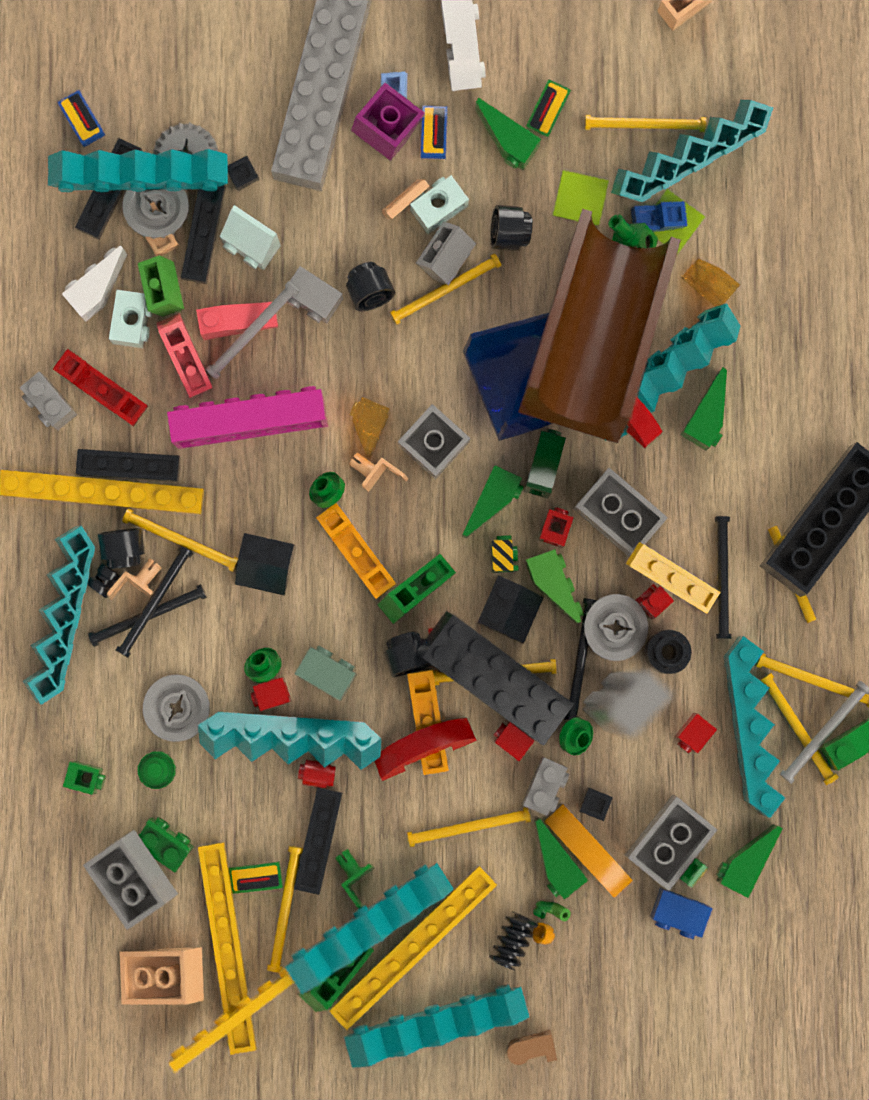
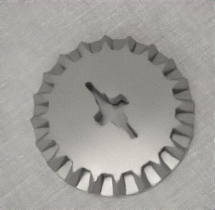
M179 123L176 126H170L168 130L161 133L160 138L156 140L153 154L156 155L170 149L184 152L186 146L190 154L205 149L218 151V147L211 134L200 125Z
M181 189V191L145 190L143 192L127 190L123 199L124 217L128 225L143 237L147 236L153 239L158 237L165 238L169 234H174L178 228H181L183 222L187 219L189 204L184 189ZM148 201L155 204L160 202L163 213L157 210L151 212L152 207Z
M611 594L599 598L598 601L591 605L583 623V634L593 652L601 658L612 661H621L634 656L644 645L648 634V621L642 607L634 599L621 594ZM615 620H617V625L628 628V630L620 629L614 635L613 630L603 627V625L614 624Z
M169 675L156 681L147 691L143 701V716L149 729L158 737L173 742L184 741L198 734V725L208 719L210 714V702L206 691L193 678L184 675ZM182 697L180 707L183 708V712H177L170 721L173 715V709L170 705L171 703L176 704Z

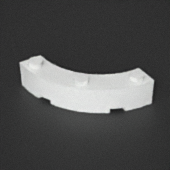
M441 0L444 33L446 34L447 44H451V49H446L451 89L456 91L482 87L481 78L486 77L484 62L479 61L475 20L479 19L478 4H473L472 0Z

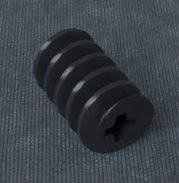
M512 911L515 914L514 917H505L510 926H501L506 936H497L502 945H493L498 955H489V958L505 968L516 971L512 966L519 967L522 964L517 957H525L526 952L521 947H529L530 945L525 937L531 938L534 936L529 927L537 928L538 923Z

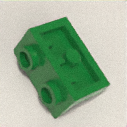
M149 818L138 836L155 860L176 873L194 847L190 844L191 839L181 832L176 834L168 829L170 824L162 818Z

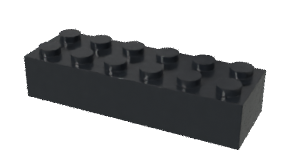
M858 442L848 447L760 564L762 569L799 597L805 596L810 592L869 513V451Z
M448 611L443 614L416 652L543 746L574 705Z

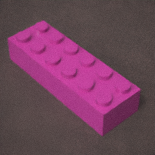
M316 386L301 388V392L291 393L290 390L275 392L276 396L265 397V394H255L250 396V400L240 401V398H229L224 400L225 403L214 405L213 401L199 403V407L190 409L188 405L173 407L174 411L167 412L171 443L178 449L328 427L324 396L321 389L316 390Z

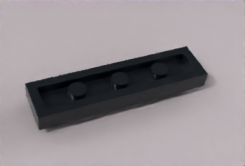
M118 138L111 153L121 155L132 150L142 151V149ZM93 190L75 228L100 240L124 190H110L108 192Z
M225 185L217 187L216 191L198 189L181 273L182 280L207 284L226 191Z
M78 449L76 475L179 482L181 457L178 455Z
M317 787L294 890L320 895L342 792Z

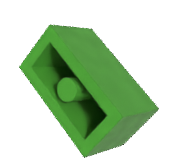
M159 255L138 263L148 311L164 317L184 310L174 262Z

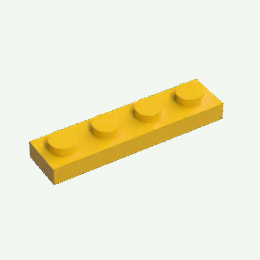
M641 542L637 544L626 562L631 568L708 614L721 593Z

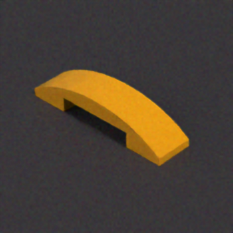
M337 503L316 517L375 599L396 585V582Z
M433 669L407 673L416 731L441 723ZM445 749L421 759L423 775L449 771Z
M564 804L544 821L614 898L633 881Z

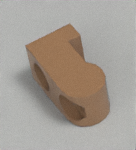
M551 1030L512 1039L507 1045V1057L515 1065L525 1064L528 1059L546 1056L547 1063L557 1061Z

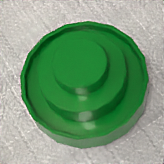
M335 472L323 473L315 479L310 487V500L320 508L334 505L344 493V480Z
M261 648L247 658L244 664V671L247 677L254 683L268 682L279 673L282 660L274 649Z
M580 717L567 721L559 737L562 750L573 756L584 753L593 740L594 732L591 723Z
M153 751L146 754L138 765L140 781L151 789H161L168 786L176 775L174 759L162 751Z

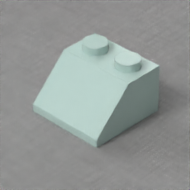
M235 205L233 206L220 235L222 243H224L222 247L233 255L239 253L245 257L243 261L250 267L256 269L258 266L264 270L281 246L277 233Z

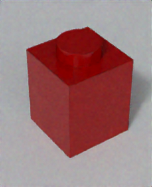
M285 677L253 686L254 692L250 693L254 707H259L260 711L292 702Z
M693 713L674 737L679 740L677 745L689 754L693 751L698 754L717 729L698 713Z
M508 722L507 725L502 723L493 734L496 737L494 743L518 761L522 759L535 742L511 722Z

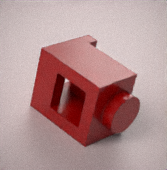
M555 507L554 511L549 509L538 541L563 548L574 517L568 516L569 511ZM559 523L561 526L560 531H553L551 525Z
M652 584L635 600L651 619H655L674 602L672 597L661 586L657 587L655 584Z

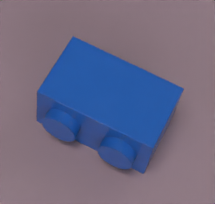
M660 887L650 917L656 921V926L665 930H670V927H674L680 930V935L694 940L695 936L703 937L713 908L707 904Z

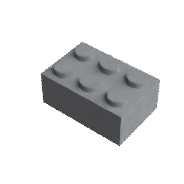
M610 468L606 470L574 508L579 515L628 557L631 556L639 542L645 545L668 518Z
M672 795L630 847L625 856L669 891L717 829L677 796Z
M135 830L83 865L127 930L178 895Z

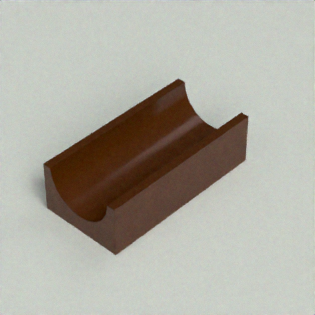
M582 209L556 288L519 413L618 444L632 415L679 249L680 239L671 237L665 244L653 248L626 246L603 235L592 221V211Z

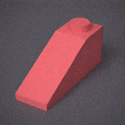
M272 302L220 305L198 309L196 311L200 335L204 340L242 334ZM276 314L260 330L277 328Z
M180 313L157 322L158 332L189 398L212 389V384Z

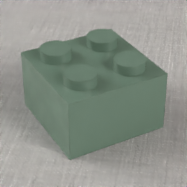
M319 645L317 649L310 647L295 675L339 701L342 700L357 676V673L353 671L355 666L343 659H340L339 662L331 658L333 653Z

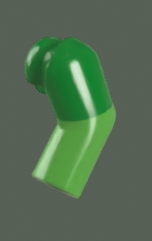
M540 900L533 909V914L541 919L546 917L547 912L561 921H567L571 915L567 908L557 902Z

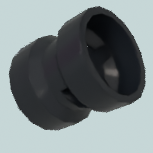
M101 563L97 568L98 573L94 577H90L87 585L101 596L107 598L108 591L121 576Z

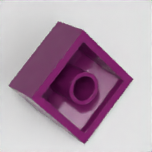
M384 83L357 114L351 131L391 161L405 145L425 112L387 83Z

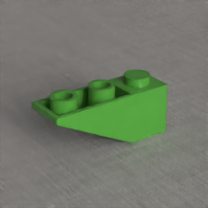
M554 549L526 559L525 563L533 585L575 624L580 623V617L584 616L579 601L574 602L571 593L575 592L570 577L565 578L563 568H566L562 554H557Z

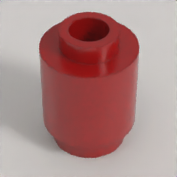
M306 759L305 764H300L298 779L303 780L302 785L333 787L336 766L329 764L324 768L318 761Z

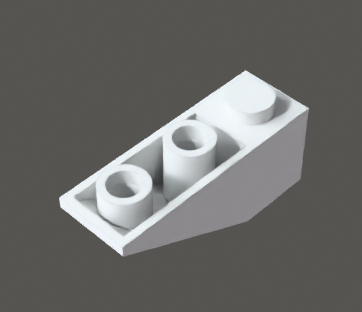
M121 245L117 249L115 247L110 249L104 255L105 259L100 263L89 266L84 272L85 275L78 281H71L65 287L66 291L62 293L85 322L105 307L127 256Z

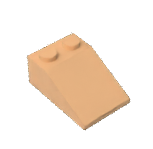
M202 947L120 952L122 1005H186L204 1000Z

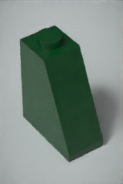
M547 429L546 432L541 431L524 488L525 493L546 499L551 495L566 437L561 436V432L553 429Z

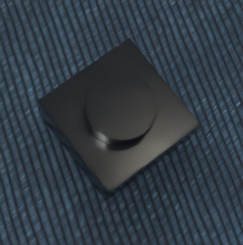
M247 155L228 165V175L237 191L260 180Z
M588 787L579 812L604 821L613 797Z

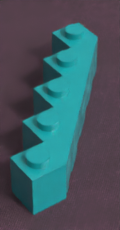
M740 99L733 122L720 117H710L703 139L679 134L672 157L649 151L642 175L618 169L611 193L639 202L646 201L659 191L669 188L689 174L699 171L719 157L727 155L743 146L747 141L764 134L774 107L753 100Z
M170 149L156 155L139 150H132L121 155L102 150L80 155L62 150L48 156V186L56 187L58 191L65 193L73 192L74 190H95L97 192L131 190L143 192L145 190L181 191V189H202L205 191H216L217 187L228 184V154L211 149H205L194 154Z
M727 303L704 310L697 316L699 321L690 329L684 327L670 339L672 344L663 352L657 350L647 359L637 397L650 413L655 411L661 394L675 392L682 388L687 371L702 369L710 364L714 348L729 346L737 341L741 325ZM628 425L626 426V428H625V430H624V432H623V434H622L621 437H623V436H625V435L628 434V433L626 432L627 429H628V427H629Z
M75 526L54 539L68 561L47 574L60 596L39 609V612L52 632L30 645L44 667L23 680L34 700L40 705L62 692L65 686V677L73 650L74 636L78 628L83 596L86 592L90 565L95 552V546L82 526Z
M740 636L724 655L723 659L724 666L726 667L727 687L732 708V721L737 743L743 797L746 803L763 816L771 818L786 798L765 782L780 762V760L760 746L775 724L754 709L769 690V687L749 673L764 651L745 636Z
M217 712L198 725L199 744L214 759H217L236 746L251 762L273 749L288 765L306 752H309L325 768L345 754L362 770L381 757V737L365 722Z
M438 863L429 868L426 864L413 872L414 877L399 887L394 885L383 892L385 897L367 908L365 905L355 911L353 919L338 929L334 926L322 934L323 939L307 950L303 947L292 954L291 958L293 960L285 966V969L301 994L321 984L333 972L351 963L362 952L383 941L394 930L413 920L424 909L446 897L454 888Z
M510 984L496 987L493 992L474 996V994L466 995L459 998L460 1001L440 1007L439 1004L431 1005L424 1008L423 1012L405 1017L403 1014L390 1017L388 1022L370 1027L367 1024L355 1027L352 1034L344 1037L352 1068L370 1067L386 1058L405 1057L422 1048L443 1046L459 1037L478 1036L494 1027L514 1026L530 1017L522 987L511 988Z

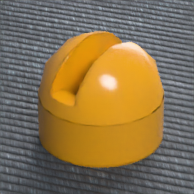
M538 923L537 928L533 929V940L538 944H550L555 938L554 929L549 924Z

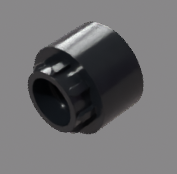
M495 205L490 229L491 247L493 249L518 251L520 246L526 247L529 245L533 228L532 215L529 212H524L522 207Z
M375 262L362 263L354 267L347 276L346 288L357 311L374 310L385 305L395 296L396 292L386 269L379 267Z
M142 528L98 533L101 560H106L109 569L140 565V555L145 554Z
M664 630L655 633L648 639L644 654L647 664L654 671L661 674H675L682 671L689 664L692 650L688 639L682 633L675 630ZM665 645H670L674 649V655L669 660L662 656V648Z
M407 632L387 641L388 650L384 654L393 678L405 676L407 673L418 672L432 666V664L416 653L425 641V639H421L418 632Z

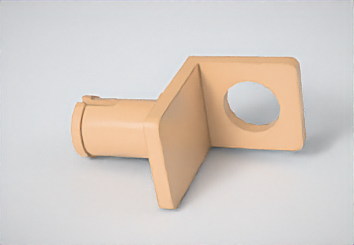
M356 453L353 457L361 464L353 459L349 463L350 467L366 477L361 486L368 492L386 468L404 481L408 480V477L402 471L382 457L374 465L360 453Z
M149 558L136 576H132L125 571L108 591V598L112 600L127 581L151 598L153 591L149 589L148 584L162 568L157 563L154 564V561Z

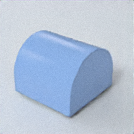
M405 71L381 73V86L387 83L407 99V73Z

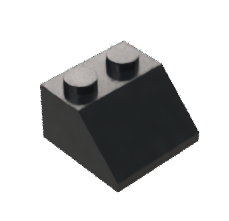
M244 533L238 556L235 585L285 596L296 546L291 543Z
M498 575L477 624L524 644L544 597Z

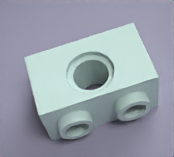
M452 175L446 179L444 177L438 179L432 185L433 188L427 193H421L410 204V211L427 234L441 226L443 221L447 222L469 206L468 197ZM436 198H440L445 204L440 208H436L431 202Z
M116 290L109 340L113 344L143 348L144 342L148 341L150 329L147 327V319L152 317V313L147 309L144 293ZM132 314L138 315V321L135 324L128 325L126 323L128 316Z

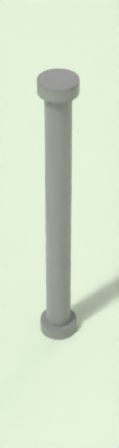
M288 281L285 284L286 288L213 365H209L206 368L212 377L217 379L221 375V370L293 295L296 296L300 292L295 285Z
M859 681L856 684L857 688L788 769L781 771L780 775L787 782L792 784L795 781V775L865 694H869V687L865 683Z

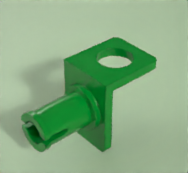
M620 214L610 218L608 225L614 231L613 241L630 247L647 248L645 240L648 236L650 239L649 248L656 247L658 237L646 223L628 224Z
M349 849L342 852L343 856L339 854L335 860L348 876L347 880L341 884L356 907L360 909L364 905L350 886L375 867L372 864L360 867Z

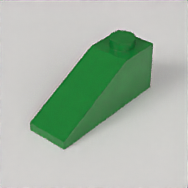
M478 98L475 110L502 157L505 158L504 161L514 169L520 168L524 170L540 147L541 138Z
M724 367L717 373L681 433L682 437L704 450H708L711 446L716 447L723 436L720 430L723 427L727 379V369Z
M494 465L462 537L467 539L511 504L513 498L518 500L524 488L520 484L522 478Z
M439 554L388 593L377 605L388 619L395 624L455 575L456 572L445 558Z
M869 718L819 747L832 770L839 771L869 752Z
M538 817L534 821L546 877L550 881L546 886L555 897L561 895L565 900L589 880Z
M775 824L771 825L731 855L726 863L722 862L716 872V876H718L717 882L749 898L783 828Z
M371 947L365 950L351 963L333 972L321 984L303 994L299 992L297 995L315 1012L328 1011L374 952V949Z

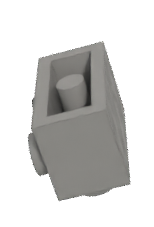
M443 221L416 264L434 280L449 285L464 261L469 257L476 243L459 226Z
M301 266L289 281L300 292L296 296L293 295L287 303L296 309L302 307L308 311L306 315L317 323L322 320L327 324L343 301V294Z
M40 371L20 387L24 392L22 399L30 408L35 406L39 410L38 418L47 428L51 425L59 431L78 415Z
M541 757L522 805L548 816L549 811L554 812L559 798L556 797L559 787L564 788L569 778V774L566 773L567 767Z

